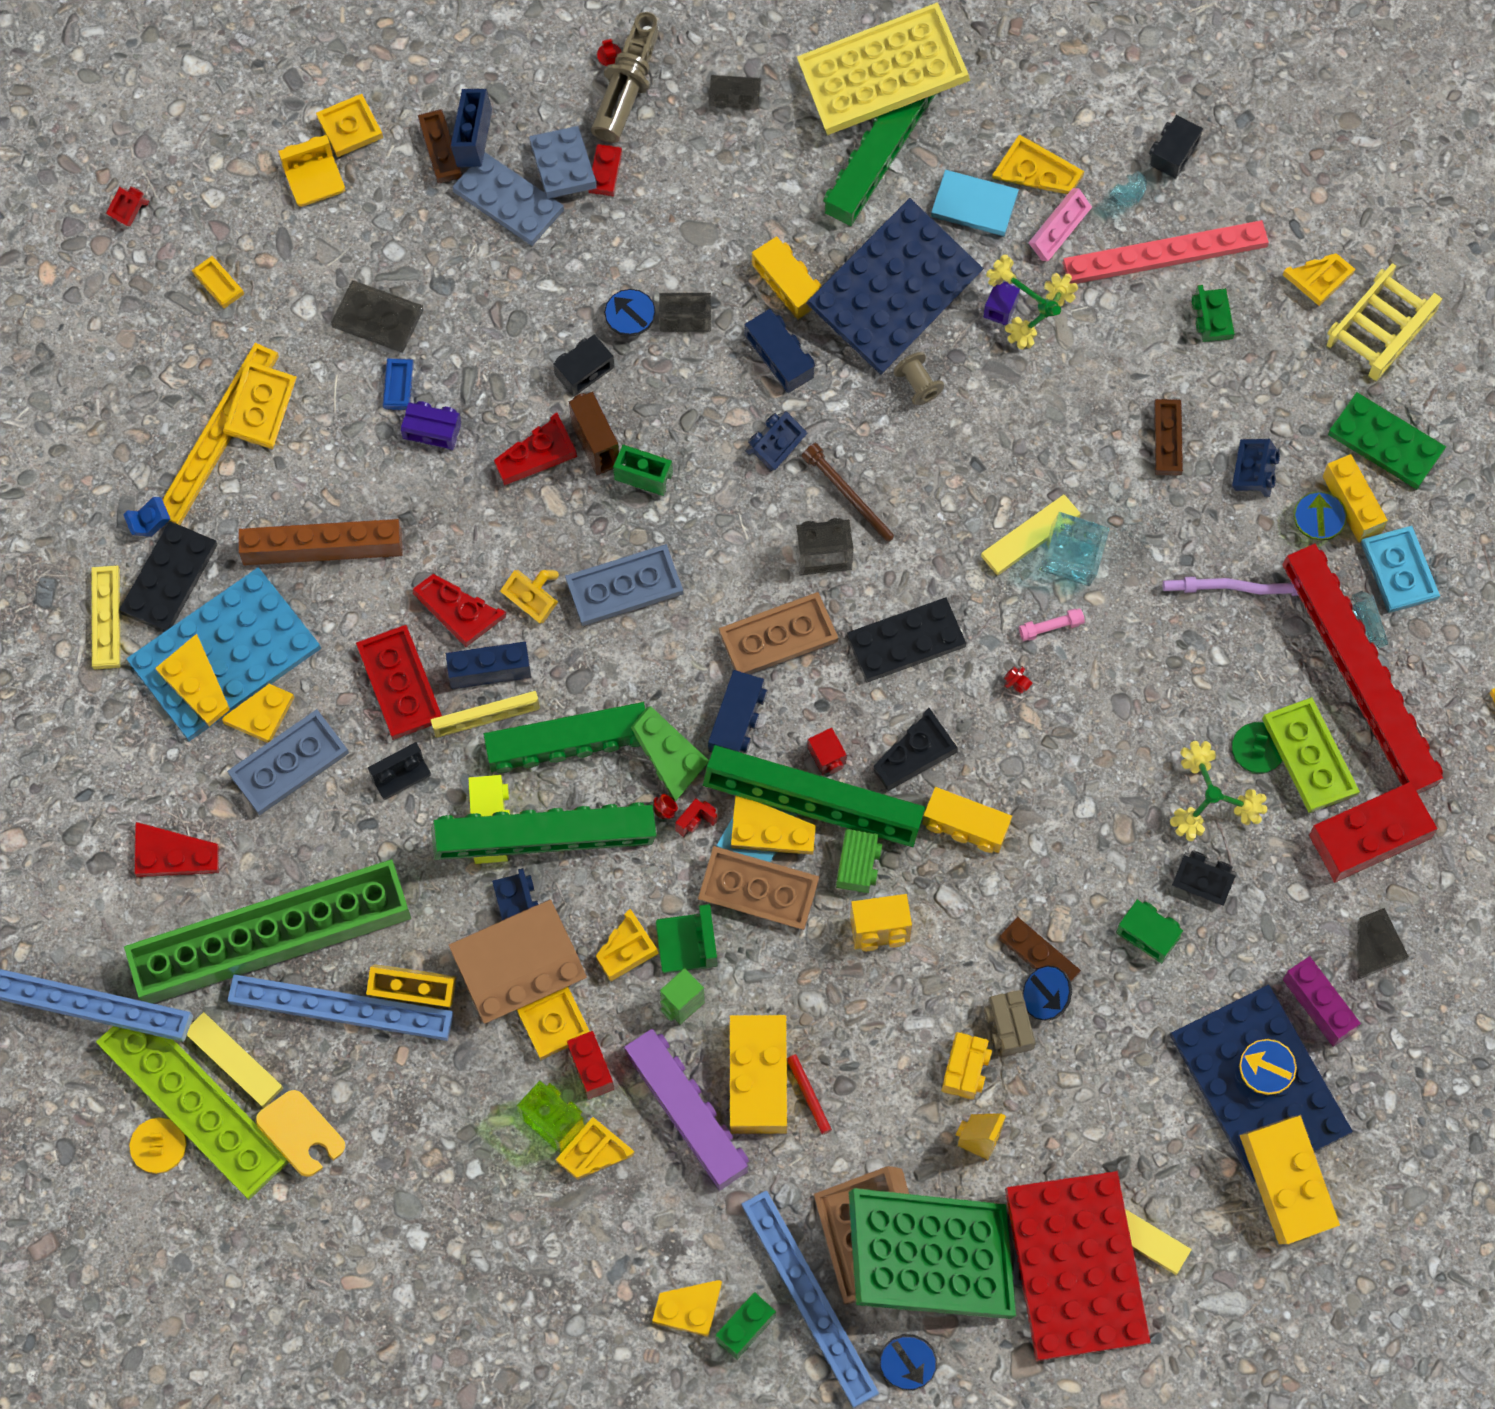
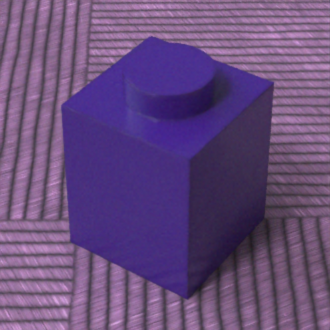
M1003 282L993 287L985 304L983 318L1006 326L1018 303L1020 288L1008 282Z

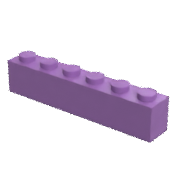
M652 1028L624 1047L625 1054L718 1190L721 1191L748 1172L746 1163L749 1162V1159L740 1147L738 1149L734 1147L730 1141L733 1139V1136L726 1125L720 1126L714 1118L717 1116V1113L710 1102L704 1103L698 1095L701 1093V1090L694 1079L688 1080L683 1073L686 1069L678 1056L673 1058L667 1049L670 1045L661 1033L657 1035Z

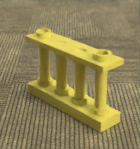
M1393 263L1386 271L1384 269L1379 271L1373 280L1375 282L1374 285L1340 324L1335 322L1327 333L1330 337L1326 346L1330 349L1339 339L1370 361L1369 365L1372 367L1368 376L1376 382L1438 311L1442 298L1435 293L1428 300L1425 298L1422 300L1392 279L1396 265ZM1384 287H1387L1415 307L1417 313L1413 318L1404 316L1377 297L1378 293ZM1370 304L1399 324L1402 331L1398 335H1391L1361 313ZM1353 322H1356L1384 342L1386 349L1382 354L1379 351L1375 353L1347 333L1346 330Z

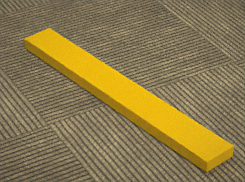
M254 343L162 499L171 519L169 521L181 525L232 436L223 434V429L246 361L273 368L279 358L278 352Z

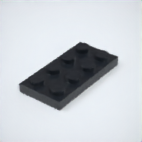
M169 521L120 607V613L162 632L170 629L218 545L217 541Z
M947 597L847 632V639L866 683L963 649L967 644Z

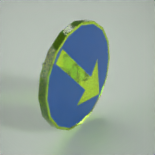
M1317 491L1308 493L1300 498L1295 506L1293 518L1296 527L1303 535L1312 540L1325 541L1331 540L1341 533L1346 525L1347 513L1345 506L1337 497L1330 493Z

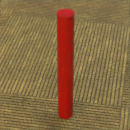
M797 1054L789 1056L787 1062L821 1134L824 1135L831 1132V1126Z

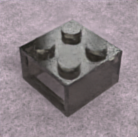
M833 518L827 522L820 523L806 521L801 523V525H796L795 547L799 575L852 570L854 548L849 519ZM844 552L845 563L805 567V556Z

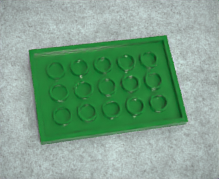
M853 1188L848 1192L857 1306L1012 1319L1016 1316L1006 1204Z

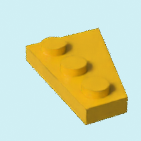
M1019 134L993 173L992 179L1068 194L1072 188H1076L1084 176V171Z
M197 634L155 668L159 675L209 727L230 710Z
M735 796L731 848L813 855L816 825L762 803Z

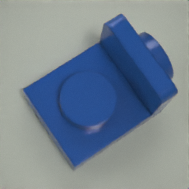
M152 497L140 510H127L123 514L128 528L134 536L152 537L171 520L161 497Z

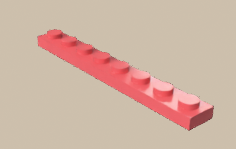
M1260 220L1067 257L1063 259L1065 273L1072 276L1070 284H1079L1266 248L1269 241L1263 221Z

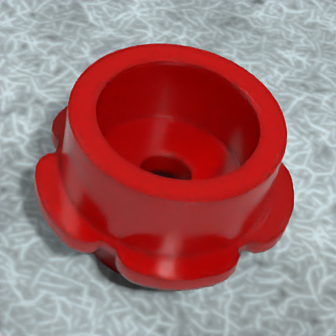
M662 794L659 798H654L653 811L659 818L670 819L675 817L678 806L670 796Z

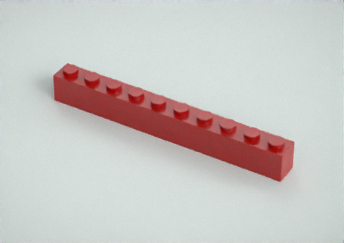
M1316 543L1287 555L1282 566L1401 785L1412 782L1418 794L1437 786L1443 779L1442 767L1437 760H1433L1429 752L1430 746L1425 737L1420 736L1416 728L1417 722L1414 716L1408 713L1403 705L1404 698L1398 689L1395 690L1391 683V674L1388 668L1382 666L1379 661L1378 650L1367 639L1365 626L1360 619L1355 617L1352 611V602L1348 596L1343 595L1337 575L1331 573L1327 565L1328 560L1323 550H1319Z

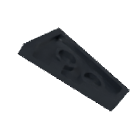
M928 707L923 713V717L915 725L912 724L907 730V734L898 743H895L873 766L874 772L889 791L958 753V747Z

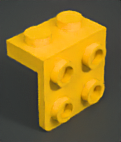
M327 135L313 137L306 142L289 145L283 150L278 151L283 170L298 206L303 207L345 191V185L333 158Z

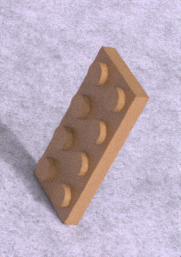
M819 592L719 628V634L734 669L746 674L761 671L838 642L837 633Z
M713 846L698 899L805 930L820 877Z

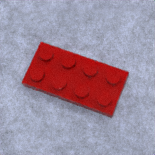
M407 625L356 642L392 740L432 726L431 719L442 716Z

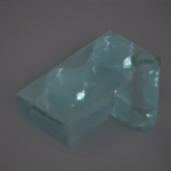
M1363 591L1353 594L1355 603L1353 604V613L1357 619L1363 622L1366 630L1365 635L1369 642H1372L1377 648L1388 645L1374 596Z

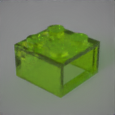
M539 1081L517 1104L520 1119L561 1154L584 1127V1118L581 1116L583 1112L573 1102L570 1101L568 1104L564 1102L560 1097L561 1092L551 1083L545 1085L542 1081ZM548 1107L550 1112L547 1115L540 1114V1109ZM567 1125L562 1131H560L562 1126Z

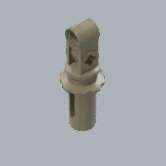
M642 12L636 16L631 32L625 41L623 52L619 53L615 59L616 65H608L604 70V76L609 80V84L591 127V133L602 141L609 143L619 142L637 93H645L650 87V83L645 78V75L649 72L650 66L648 63L659 36L657 18L651 12ZM645 26H650V27H651V28L648 29V30L642 29V28L645 27ZM624 89L623 92H622V95H621V97H620L619 103H618V105H617V108H616V110H615V113H614V115H613V118H611L612 113H613V111H614V108H615V106H616L617 100H618L619 95H620V93H621V90Z

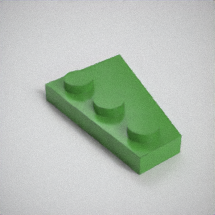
M649 706L633 723L631 729L646 756H649L657 770L656 774L660 781H663L669 792L668 795L676 802L709 760L657 711Z

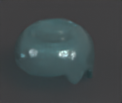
M1135 171L1133 175H1127L1129 182L1126 185L1117 184L1110 193L1109 199L1124 208H1131L1137 205L1143 199L1147 189V179L1139 171Z

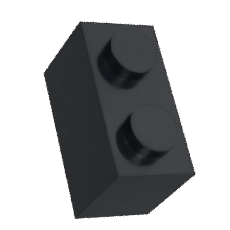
M1176 115L1171 123L1167 122L1161 132V136H1163L1161 140L1153 143L1149 151V155L1152 156L1150 166L1177 179L1199 144L1203 128Z
M595 334L588 339H582L569 353L561 354L553 363L555 376L573 397L615 368L614 356Z

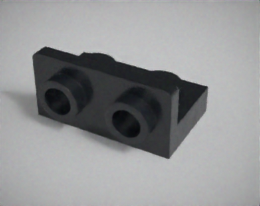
M417 742L367 767L370 777L383 800L431 776V772L423 759Z
M1194 850L1191 853L1185 852L1172 886L1224 906L1237 873L1232 871L1233 866L1219 860L1216 864L1207 861L1205 854Z

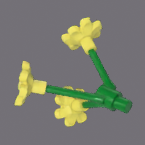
M1005 254L993 264L995 269L987 271L986 277L991 278L988 284L995 287L997 284H1002L1004 280L1009 284L1013 283L1038 302V310L1040 312V315L1031 322L1027 320L1022 321L1020 317H1015L1011 320L1012 324L1010 323L1005 326V331L1011 333L1008 336V341L1011 344L1017 341V347L1023 350L1025 347L1031 348L1034 345L1033 338L1037 335L1035 326L1049 316L1059 315L1061 313L1060 306L1064 305L1065 300L1069 303L1075 300L1073 293L1078 290V285L1076 283L1070 284L1072 279L1070 274H1064L1061 279L1060 275L1055 273L1051 276L1052 282H1045L1044 288L1049 292L1046 294V298H1042L1016 279V275L1011 271L1014 261Z
M1193 741L1190 743L1191 749L1186 747L1181 749L1180 754L1186 758L1181 761V765L1184 769L1190 768L1192 773L1201 771L1207 785V790L1205 792V800L1196 810L1189 807L1186 811L1182 808L1174 811L1175 816L1170 819V824L1173 827L1178 826L1175 830L1178 836H1183L1186 833L1188 841H1194L1196 834L1202 836L1205 828L1202 826L1204 820L1200 814L1210 803L1216 804L1220 800L1237 806L1234 808V813L1237 816H1241L1243 824L1249 825L1251 821L1254 824H1259L1262 821L1259 813L1266 814L1267 806L1262 805L1266 801L1264 794L1256 795L1255 790L1249 789L1246 791L1245 796L1240 795L1238 799L1222 794L1220 788L1213 786L1207 771L1211 769L1209 761L1214 760L1216 754L1214 750H1210L1211 744L1204 741L1199 746L1198 741Z

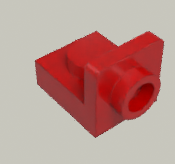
M130 186L129 189L119 187L106 214L125 226L131 227L141 205L148 206L150 201L143 197L144 192L133 186Z
M695 798L675 822V831L683 837L689 831L693 833L702 821L700 817L714 826L717 823L716 809L706 801L700 802Z

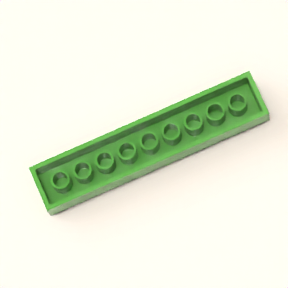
M390 859L126 945L124 949L140 1001L154 1004L233 978L234 974L242 975L412 918L393 860Z

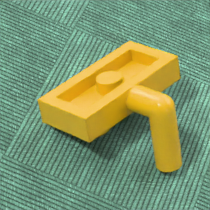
M514 570L500 592L537 622L544 623L558 601L544 591L542 587L547 580H557L559 574L556 570H541L534 581H532L521 571Z

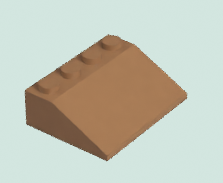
M551 899L448 944L480 1019L484 1024L587 978Z
M886 1166L814 1194L844 1304L856 1302L848 1192L853 1188L909 1194L902 1168Z

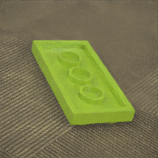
M1312 697L1264 714L1262 720L1309 813L1359 794L1360 791Z

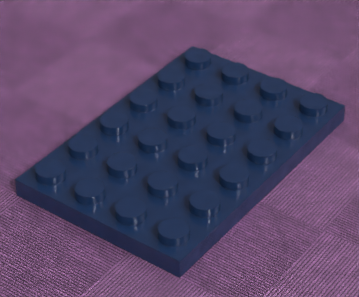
M909 198L806 304L882 375L984 268Z
M1270 985L1262 987L1171 1032L1170 1037L1252 1184L1256 1180L1239 1135L1292 1116L1301 1115L1315 1153L1353 1133ZM1271 1039L1279 1041L1288 1047L1295 1057L1297 1067L1295 1078L1290 1086L1279 1094L1265 1095L1257 1093L1249 1088L1241 1077L1239 1068L1241 1055L1250 1044L1257 1040Z

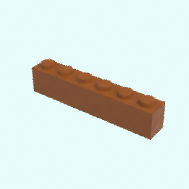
M399 519L240 528L239 555L243 566L403 556L402 530Z

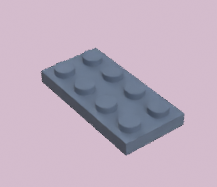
M484 152L482 167H470L452 187L455 194L531 246L539 240L564 211V205L553 198L547 199L545 192L486 152Z
M667 544L565 576L582 626L684 594Z
M316 709L227 772L260 816L349 754V751Z

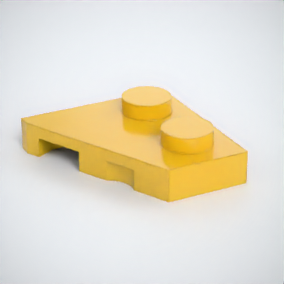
M1334 253L1320 260L1307 261L1305 265L1297 268L1287 267L1283 272V276L1320 306L1354 274L1355 268L1337 253Z
M592 1117L556 1158V1162L579 1180L632 1157L635 1152Z
M716 1280L659 1293L652 1323L709 1337L722 1281Z

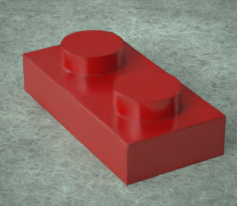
M597 144L592 167L597 188L588 190L589 193L614 197L622 157V147Z

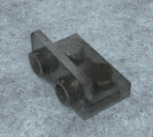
M711 75L708 93L709 106L719 109L727 107L740 108L742 110L759 109L761 78Z
M659 293L660 332H710L711 293Z

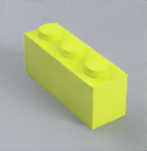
M501 775L468 778L471 814L478 813L481 816H492L496 812H508L510 815V810H505L504 800H509L508 784H503ZM508 855L474 857L475 864L507 862Z

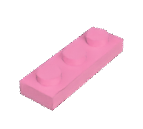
M1072 188L1028 242L1042 261H1049L1092 208L1079 188Z

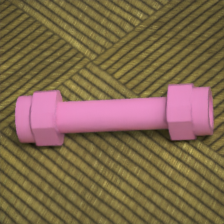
M1081 608L1071 609L1067 611L1066 615L1037 624H1033L1032 621L1024 623V625L1019 626V633L1023 641H1030L1036 639L1037 634L1068 625L1071 628L1078 627L1085 623Z

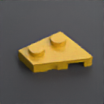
M268 684L225 715L222 719L223 724L268 743L273 739L294 700V695Z
M631 909L626 911L624 914L625 919L618 929L613 930L608 942L601 947L596 955L597 962L610 982L658 954L656 946Z

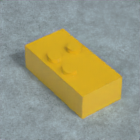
M730 1015L731 1134H787L786 1015Z
M1301 1115L1292 1116L1239 1135L1278 1244H1290L1340 1226Z

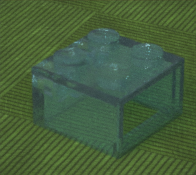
M1059 512L1051 525L1039 570L1090 586L1097 576L1110 528Z

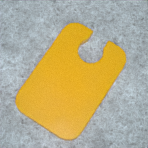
M297 1090L286 1092L257 1114L256 1125L302 1176L311 1177L323 1169V1166L317 1160L310 1157L308 1150L311 1146H323L333 1161L344 1152L345 1141L309 1100Z

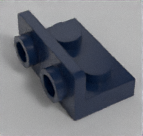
M787 411L780 414L773 413L765 421V429L761 433L759 431L756 432L748 440L750 445L745 450L748 455L754 453L771 471L776 470L808 434Z
M1240 439L1232 483L1235 491H1261L1264 497L1271 496V490L1276 484L1275 467L1280 461L1279 449L1275 447L1271 439Z
M523 868L518 869L519 874L492 881L502 920L538 905V901H532L530 892L535 891L531 875L525 876Z

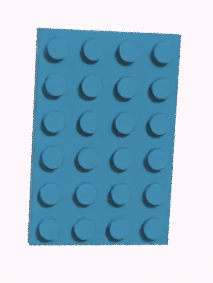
M258 567L126 659L190 742L207 730L209 726L159 675L155 668L195 634L198 635L230 708L215 723L266 685L272 684L321 649V646Z

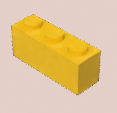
M776 236L752 252L753 267L798 320L812 311L806 303L822 285L817 279L813 280L809 276L808 270L802 261L795 259L790 246L786 242L782 243Z
M1350 454L1328 463L1322 477L1333 497L1342 504L1346 515L1345 519L1358 543L1362 539L1382 534L1388 520L1353 456Z
M935 787L923 815L922 824L931 832L938 834L944 832L952 835V838L960 843L970 842L978 845L977 847L984 852L993 853L994 851L999 853L1010 827L1012 815Z
M374 964L370 967L366 995L450 1007L454 1000L457 976Z

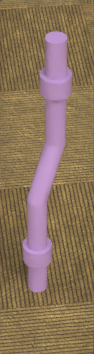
M1184 577L1183 580H1166L1162 584L1163 591L1184 590V593H1194L1196 590L1231 589L1260 595L1291 593L1292 596H1299L1292 582L1258 584L1230 578L1196 579V577Z

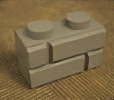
M1022 990L989 997L988 1006L984 1007L987 1022H992L995 1032L991 1033L994 1049H1000L1001 1056L1003 1057L1033 1050L1036 1042Z

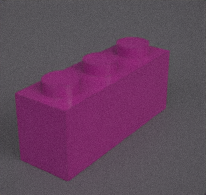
M1310 956L1286 972L1283 982L1332 1047L1357 1031L1361 1025L1360 1021Z

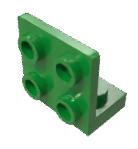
M710 904L700 905L699 914L656 920L661 967L664 974L681 972L684 968L689 971L718 967Z

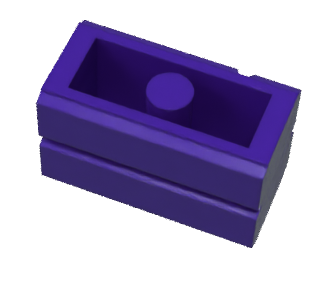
M418 401L416 404L409 402L401 425L402 438L453 450L461 427L460 413H457L451 407L434 408L424 401Z

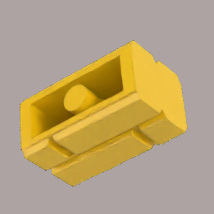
M960 1032L955 1033L942 1085V1092L959 1095L971 1100L975 1098L976 1092L982 1093L985 1076L980 1074L982 1066L989 1065L992 1050L987 1049V1039L972 1037Z

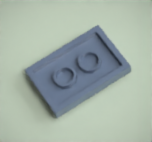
M579 126L529 136L530 145L547 199L597 188Z

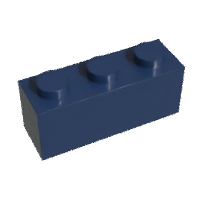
M462 89L451 142V149L457 167H482L492 115V106L487 89Z
M768 309L744 324V336L786 392L790 393L814 378L815 362L810 354H805L801 350L797 337L794 334L790 335L785 329L786 325L782 317L775 315L771 309Z
M526 641L445 653L451 689L532 678Z
M733 670L708 741V752L713 751L714 745L740 753L748 752L751 742L748 734L751 728L755 729L760 714L756 713L759 704L764 705L768 692L767 689H764L763 678Z

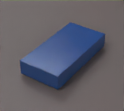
M387 358L383 399L384 409L406 410L408 403H411L413 359Z

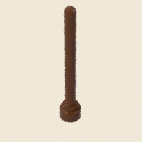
M817 443L807 447L801 455L808 465L817 466L887 542L892 541L894 538L893 533L824 459V450Z

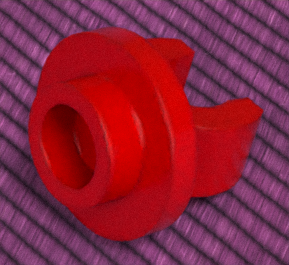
M612 39L602 41V46L597 51V59L604 66L616 65L615 59L622 51L618 45L613 44Z
M1015 666L1012 667L1004 676L1006 680L1004 686L1007 689L1013 686L1020 694L1023 691L1026 692L1033 683L1026 676L1022 675L1025 671L1023 666H1020L1018 669Z

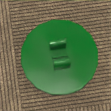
M1264 722L1246 724L1236 732L1232 741V754L1236 762L1244 770L1256 774H1265L1275 770L1282 763L1283 760Z

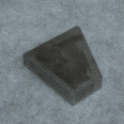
M1385 908L1358 919V979L1404 962L1409 958Z

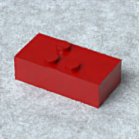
M1408 782L1315 824L1309 837L1334 883L1432 839L1438 828L1412 782Z

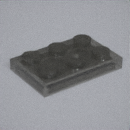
M352 280L331 321L332 328L403 353L424 308L423 305Z

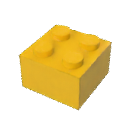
M907 894L851 901L850 922L855 949L862 948V951H873L878 949V946L889 945V947L895 948L910 942L912 921Z

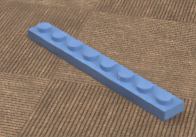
M0 969V1000L182 1042L185 1041L193 1019L192 1013Z
M235 974L233 975L227 1000L232 1005L448 1041L453 1019V1011Z
M767 1190L742 1203L743 1210L853 1409L878 1396L879 1392Z

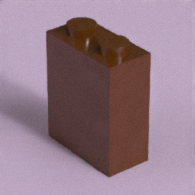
M593 391L588 394H578L569 401L571 425L596 476L613 469L619 454V444Z

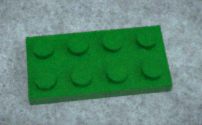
M1356 392L1328 432V436L1418 490L1446 449L1445 445Z

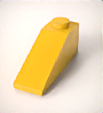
M1001 1113L971 1114L968 1122L962 1120L956 1132V1136L960 1137L957 1146L989 1160L1001 1135L1006 1115Z

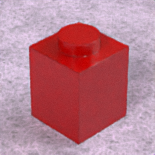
M832 727L808 738L807 749L822 775L828 772L834 774L844 768L847 754Z

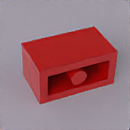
M590 1031L567 1040L568 1050L588 1100L613 1091L614 1083L594 1032Z

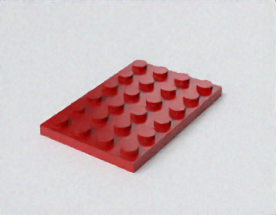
M1118 1171L1006 1187V1199L1036 1361L1150 1344V1335Z

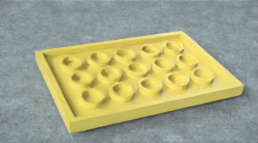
M938 2L797 56L827 135L970 81L967 69Z

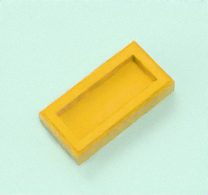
M210 256L192 269L193 275L223 309L244 295L243 289L213 256Z

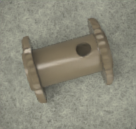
M922 352L907 356L894 369V375L896 377L905 376L916 393L912 398L914 405H923L933 400L944 388L943 381L937 380L933 382L922 364L926 359V355Z

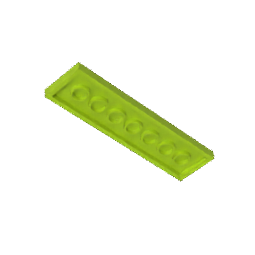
M112 1026L96 1041L100 1048L248 1200L289 1163L258 1128L256 1123L173 1039Z

